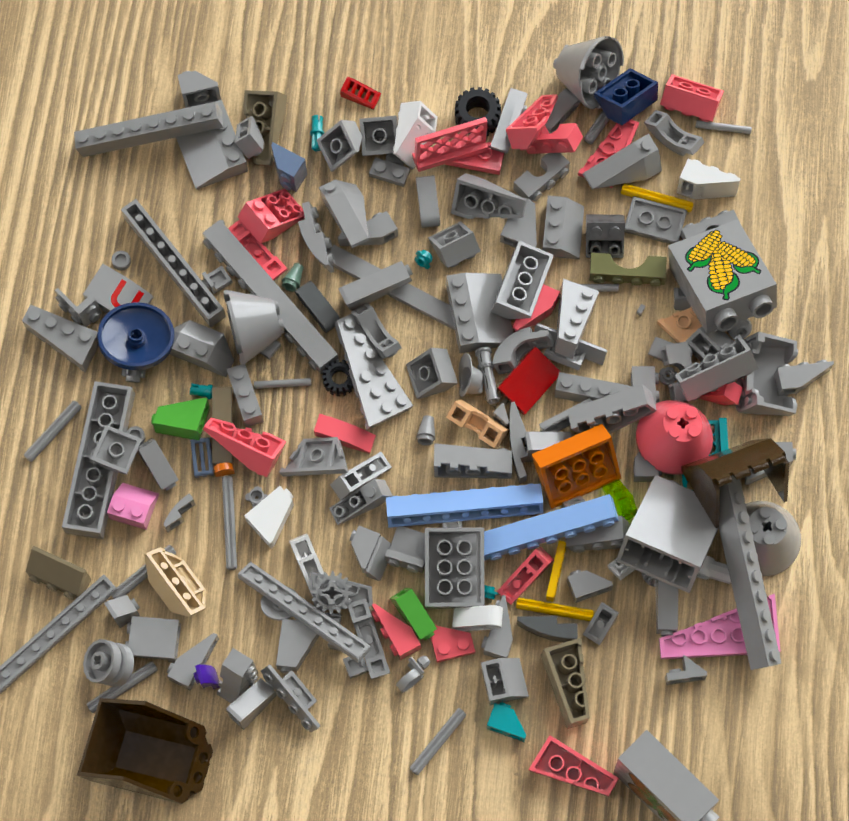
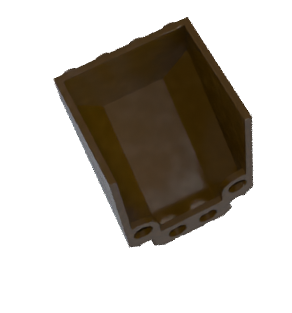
M100 698L77 776L92 782L183 804L191 795L203 790L213 749L211 744L207 742L205 726L147 701Z

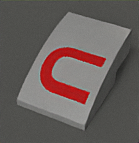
M104 264L101 265L83 293L85 299L92 295L105 313L126 303L140 302L150 304L154 298L142 287Z

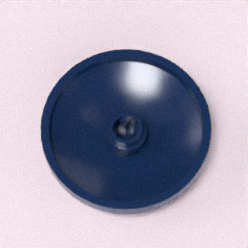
M126 303L112 309L104 316L98 328V344L104 357L115 366L127 370H145L160 364L170 354L174 343V327L170 318L161 309L147 303Z

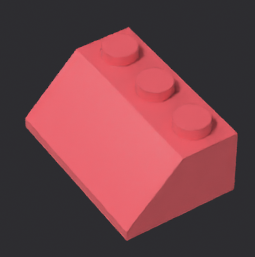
M672 74L665 86L660 105L670 111H680L685 116L693 115L699 117L701 121L713 122L724 91Z

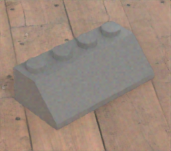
M519 241L512 254L491 312L506 319L531 318L554 255Z

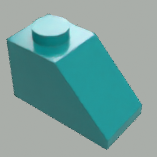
M503 702L499 704L494 703L487 724V730L525 742L526 733L514 709H511L510 705Z

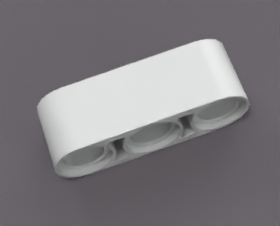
M486 605L455 608L452 629L460 631L501 629L503 607Z

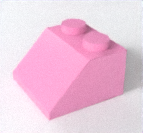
M122 483L113 494L107 514L111 520L147 530L159 493Z

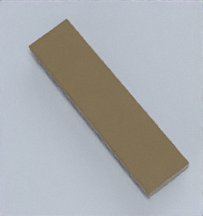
M212 387V418L232 423V387ZM212 438V463H232V454Z

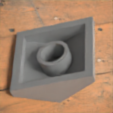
M106 425L91 457V461L108 470L127 475L142 439Z

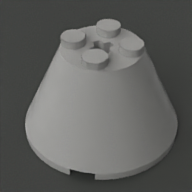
M603 36L573 45H565L558 58L554 60L553 68L556 69L557 78L585 107L600 109L601 107L595 99L594 93L619 76L620 66H624V55L617 39Z
M224 290V299L227 305V313L236 351L240 357V365H244L280 338L281 333H284L282 319L278 320L277 316L280 315L278 301Z
M768 501L746 503L762 576H774L782 573L793 564L800 551L801 533L796 520L786 509Z

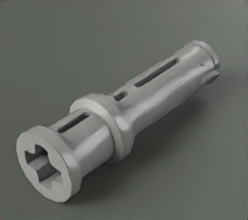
M480 347L475 350V356L478 357L479 362L478 370L483 374L487 403L495 404L499 402L493 374V361L490 355L492 351L490 347Z

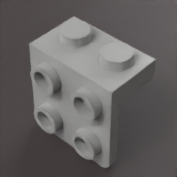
M58 288L54 290L57 295L55 298L59 302L58 305L65 313L69 312L72 315L71 318L75 323L87 327L100 318L102 312L92 295L76 307Z
M403 526L397 527L390 549H387L385 554L386 562L394 567L401 566L407 568L408 571L414 573H423L425 569V533Z

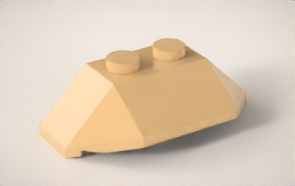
M161 547L145 554L148 581L171 612L191 617L205 610L206 589L183 559L166 552Z

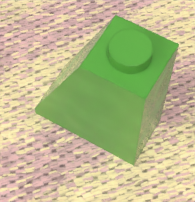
M200 398L158 407L156 414H153L151 420L155 432L200 441L210 410L208 399Z
M404 588L389 598L407 625L413 629L418 639L427 640L434 635L433 631L437 628L411 588Z

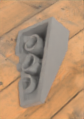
M647 134L583 173V176L592 190L622 183L645 181L662 171L659 149L650 135Z
M465 173L457 179L451 214L467 219H489L491 217L523 218L527 199L483 178Z
M333 180L320 186L319 190L325 206L351 247L354 248L369 241L364 196L357 185Z

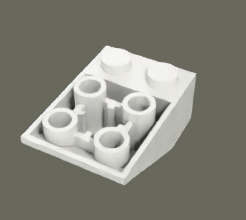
M421 101L401 103L400 111L398 112L399 119L393 154L411 169H414L416 166L412 158V153H415V138L436 132L438 117Z
M687 159L679 178L677 193L691 199L733 197L737 194L740 178L735 174L722 172L714 166H706L698 160Z

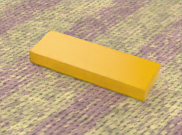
M564 541L558 542L546 595V601L548 602L555 601L566 552V542Z

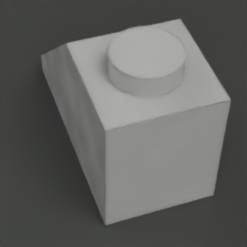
M253 116L237 124L235 144L248 159L252 156H258L263 151L264 140Z
M358 526L357 531L353 530L350 541L360 568L366 574V568L381 534Z
M581 570L573 571L567 577V583L575 603L611 591L613 588L611 581L587 570L582 572Z
M127 595L104 603L119 628L131 622L132 616H140L137 611L140 608L134 598L130 600Z

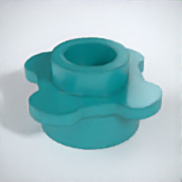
M418 250L414 261L420 267L430 269V263L433 260L432 255L426 250Z

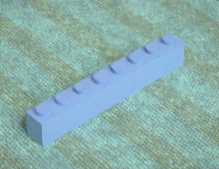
M541 483L386 497L388 528L543 514Z
M608 494L484 531V561L488 559L498 560L502 558V555L508 553L509 555L518 554L521 552L520 550L525 548L535 549L539 547V544L545 542L552 544L562 537L572 538L577 535L576 533L582 531L585 533L592 532L599 526H612L615 524L614 522L619 521L613 498Z

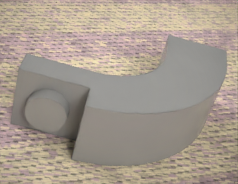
M365 303L351 312L382 359L394 356L402 348L399 342L386 331L371 305Z

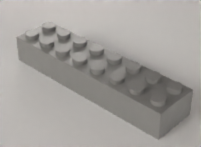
M94 382L62 524L66 534L104 539L108 521L107 510L114 494L118 472L98 465L91 461V457L106 425L127 432L135 398L132 387Z

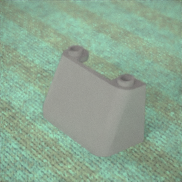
M757 332L743 339L751 349L758 369L750 375H744L737 379V384L743 387L739 404L736 405L737 411L744 414L778 416L796 414L797 403L795 398L788 397V395L778 396L774 373L779 366L788 364L797 357V341L762 332Z

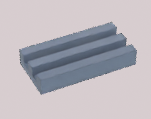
M200 438V441L190 440L194 477L214 476L210 438ZM205 442L207 447L209 470L207 471L205 467V458L203 450V443ZM199 443L200 460L202 471L198 472L195 444Z

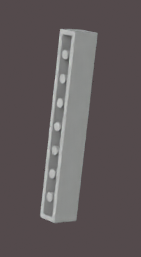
M216 102L76 131L74 132L75 147L83 157L223 128L222 110Z
M137 199L123 207L121 212L126 222L207 324L213 327L226 317L224 308Z

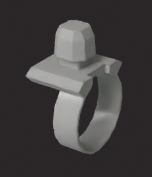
M427 656L417 659V662L413 657L408 659V667L411 671L404 675L396 684L402 693L409 690L424 677L423 670L430 664Z

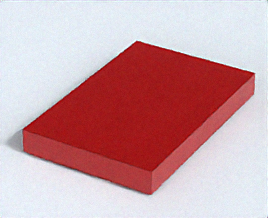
M533 347L497 389L510 402L515 401L517 409L525 415L557 380L561 371L537 347Z

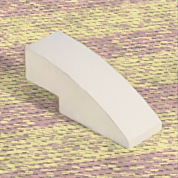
M306 533L290 540L289 543L311 593V572L323 575L324 572L310 538Z

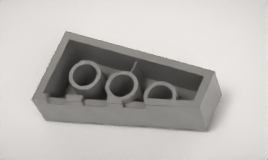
M30 304L22 320L25 328L50 345L52 349L66 357L71 363L77 365L83 372H86L99 347L98 332Z
M740 335L734 338L735 342L728 345L725 343L720 346L721 350L716 354L709 353L704 356L703 362L700 364L695 362L675 375L680 389L688 402L696 400L708 392H713L725 384L733 383L744 375H750L758 369L751 349Z

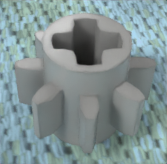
M122 368V376L126 377L127 382L139 383L140 378H145L146 369L127 370Z

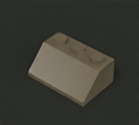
M32 547L26 568L29 580L37 584L42 582L47 585L48 589L57 592V590L64 592L63 595L71 600L78 598L86 591L91 578L85 569L38 547Z

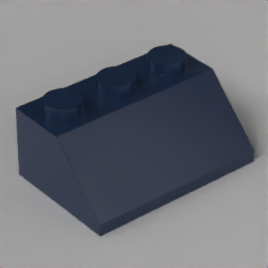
M629 68L596 91L594 97L608 119L624 125L658 100V82Z

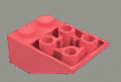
M286 189L246 202L238 215L240 221L260 244L274 239L305 218L302 207Z

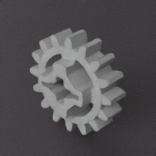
M332 571L331 576H328L324 572V578L322 579L318 576L317 580L319 583L312 584L316 587L315 590H311V593L316 596L312 598V601H318L316 608L322 606V612L329 609L330 614H333V610L336 609L340 613V607L347 609L346 601L352 602L348 598L349 595L354 594V592L349 591L352 584H346L348 577L342 579V573L335 576L334 571ZM329 580V585L326 588H320L324 581ZM336 580L340 581L345 589H340L336 585ZM330 587H334L335 591L342 593L335 594L334 598H330V594L323 592L329 591ZM319 596H324L328 600V605L323 603ZM345 597L340 604L335 605L336 599Z

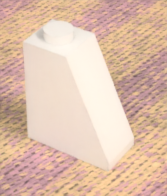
M281 486L276 488L244 515L246 522L270 548L274 547L294 506L293 495L287 488L283 490Z

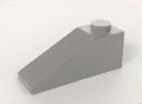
M379 452L350 469L348 473L340 475L330 486L339 499L342 500L392 467L382 452Z
M215 633L211 634L178 657L175 663L172 662L167 670L169 680L191 690L196 681L193 674L197 672L195 666L206 664L219 640L218 635Z

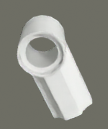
M706 556L697 577L701 579L711 578L730 584L731 580L727 564L717 562L714 558Z

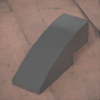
M557 616L517 617V625L536 636L563 643L578 639L577 623L557 624Z

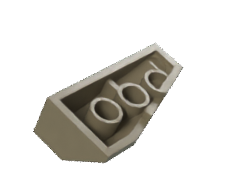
M245 90L244 115H246V119L253 116L264 140L263 151L258 156H252L253 164L272 165L273 152L271 145L273 142L277 144L286 113L287 95L277 91Z

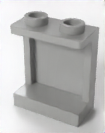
M132 616L131 622L127 624L129 641H126L125 645L131 649L134 657L166 659L168 662L175 663L178 655L181 623L175 619Z

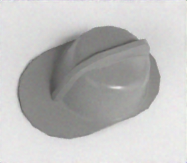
M468 353L463 354L459 363V394L461 397L465 396L466 393L481 394L483 392V374L472 366L471 357Z

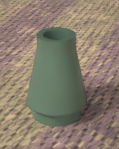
M294 263L293 267L282 279V286L287 291L295 292L300 287L304 270L301 264Z

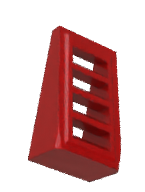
M348 76L340 90L342 98L373 110L381 97L380 92ZM365 92L366 95H365V97H364V99H363V98H361V97H362L363 93ZM370 95H373L371 102H369Z

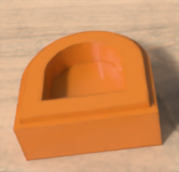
M224 462L214 466L216 477L235 474L232 463Z

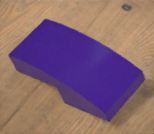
M203 664L195 666L197 672L193 674L197 684L200 683L203 688L212 686L214 690L220 688L218 686L220 681L213 666Z

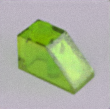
M619 479L602 486L604 494H610L613 498L618 516H623L626 520H630L636 515L638 510L633 495Z

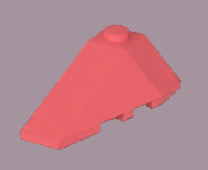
M557 94L541 95L506 128L512 149L527 150L537 140L558 99Z
M210 418L203 427L205 432L248 469L264 477L270 474L286 444V441L270 433H254L252 428H236L233 423L215 418Z

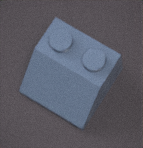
M273 142L271 147L280 184L286 190L297 192L307 176L306 161L301 156Z

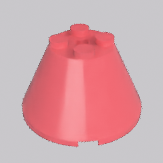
M679 400L661 401L655 404L657 411L639 420L636 429L637 447L645 461L647 460L658 471L680 475L683 474L681 466L709 456L713 445L712 429L705 415L695 406Z

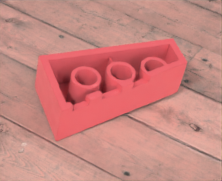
M549 735L529 768L530 772L607 797L611 795L619 782L618 777Z

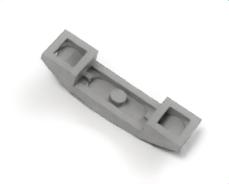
M366 598L348 604L347 606L357 636L371 646V650L364 656L371 680L390 674Z

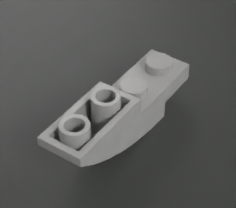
M309 201L302 203L305 220L298 223L303 239L318 262L332 273L334 272L335 258L330 252V248H332L331 240L325 236L320 224L317 223L316 218H319L317 208L313 207Z

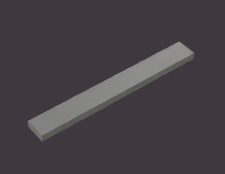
M333 245L330 250L335 258L333 267L356 279H361L381 270L336 245ZM409 283L387 294L455 330L449 304Z
M249 562L238 573L240 580L357 663L371 650V646L254 563Z
M102 575L0 666V694L118 590L105 575Z

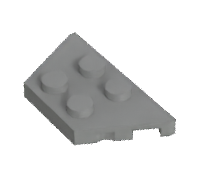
M338 437L303 439L298 445L297 450L289 457L290 463L285 469L281 468L279 471L282 476L348 473V467L341 441Z

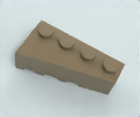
M581 638L545 648L541 653L544 667L567 729L586 724L590 718Z

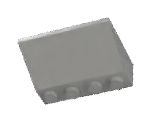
M222 99L215 102L222 110L223 128L176 137L196 190L248 172L244 155L235 144L236 135Z
M459 273L446 276V289L459 353L472 352L480 347L497 348L508 336L513 334L511 319H506L491 312L502 283L501 274Z
M425 528V609L485 606L484 528Z

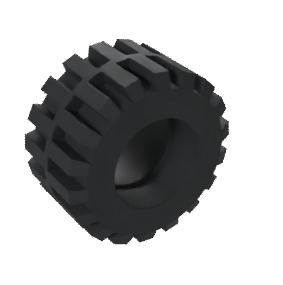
M474 87L470 88L469 92L467 90L463 91V95H459L458 101L455 103L456 125L480 119L470 116L468 111L473 108H483L488 112L484 116L488 121L486 137L489 136V132H495V127L497 128L501 117V104H499L498 97L495 98V93H489L487 88L482 90V87H478L476 90H474Z

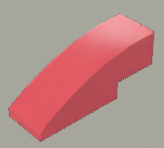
M319 414L314 429V435L317 437H338L342 446L369 454L376 435L362 428L323 414Z

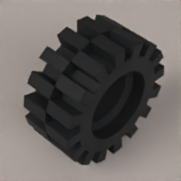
M336 359L335 363L331 361L330 365L327 364L325 370L323 369V385L327 392L330 391L331 395L335 393L339 397L340 394L346 396L347 392L350 394L352 388L354 389L349 374L350 368L345 360L340 362L339 359ZM336 372H343L347 375V380L342 384H336L333 382L332 377Z

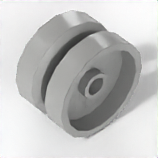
M99 639L93 642L85 653L83 662L84 673L91 682L119 687L125 684L133 672V653L125 644Z

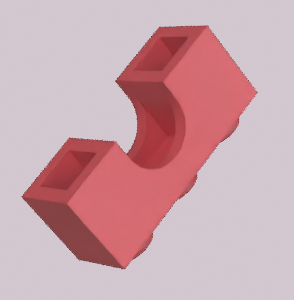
M576 123L560 124L553 133H549L546 126H544L537 140L526 151L528 154L575 152L583 135Z

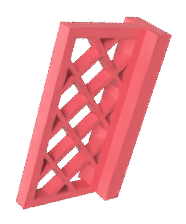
M486 117L415 138V153H412V158L418 172L488 151L486 143L488 121Z

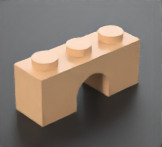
M462 399L454 402L446 416L447 419L458 426L466 427L479 435V439L493 448L501 445L509 431L508 428Z

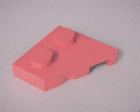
M436 626L437 629L433 631L434 635L431 637L437 663L475 653L471 633Z

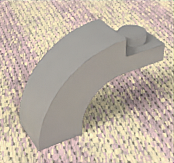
M655 110L644 122L649 131L663 145L681 156H684L686 153L694 155L705 143L702 137L687 133L679 128L667 113Z
M527 327L508 336L500 344L493 358V366L498 374L512 372L520 359L530 352L533 347L538 349L554 347V340L548 330L533 332L531 327Z

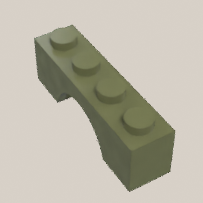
M591 253L589 281H594L595 283H604L606 281L614 284L631 283L632 285H665L667 257L648 256L639 267L627 269L617 265L613 261L611 254Z

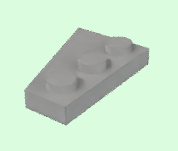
M311 572L312 584H318L317 577L319 576L323 579L324 575ZM329 580L324 581L320 588H326L329 585ZM336 580V585L340 589H345L343 584ZM347 580L346 584H352L349 591L354 592V594L348 596L352 602L346 601L345 604L348 605L366 598L368 606H372V587ZM330 587L329 591L323 593L330 594V598H334L335 594L342 592L335 591L334 587ZM319 596L321 601L328 605V600L324 596ZM345 597L336 599L335 605L340 604ZM313 601L315 607L318 601ZM320 606L317 609L322 611L323 607Z

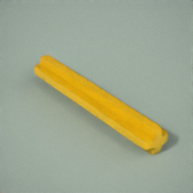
M623 184L621 189L622 195L634 196L687 210V212H692L694 206L692 201L628 184Z
M518 598L516 603L517 609L591 621L594 616L593 610Z

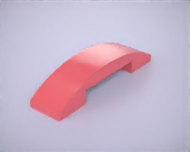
M240 219L228 228L273 281L288 270L277 256H274L262 243L260 244Z

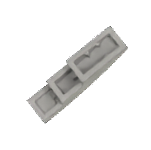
M514 401L511 402L510 449L512 451L513 465L520 484L527 481V474L522 463L527 462L528 455L523 445L526 429Z

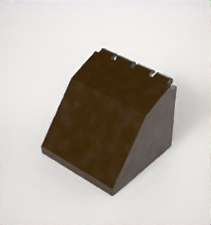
M771 438L751 440L681 466L683 475L715 528L719 527V487L733 482L731 476H734L736 480L751 476L749 469L752 470L753 474L764 470L783 502H787L789 461L786 458L785 451Z

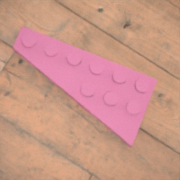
M775 594L767 597L780 652ZM737 608L659 639L661 659L682 658L683 655L688 658L747 655Z

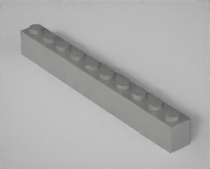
M221 220L203 232L204 245L209 250L212 248L216 259L220 263L224 262L227 266L226 270L231 276L235 275L239 279L237 282L242 289H247L250 295L278 301L280 315L277 316L278 320L282 319L284 332L286 333L284 335L289 343H294L297 346L296 350L302 357L306 356L309 360L308 364L314 371L318 370L322 374L327 364L330 365L331 361L336 362V359H338L336 351Z
M731 476L733 482L719 487V531L750 669L754 670L782 663L740 479L736 480L734 476Z

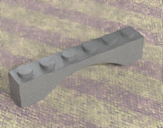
M632 366L631 386L635 387L643 384L652 391L655 404L659 402V391H656V384H659V373H655V366ZM640 452L636 455L633 462L634 482H652L655 475H662L661 471L655 469L647 460L645 461Z

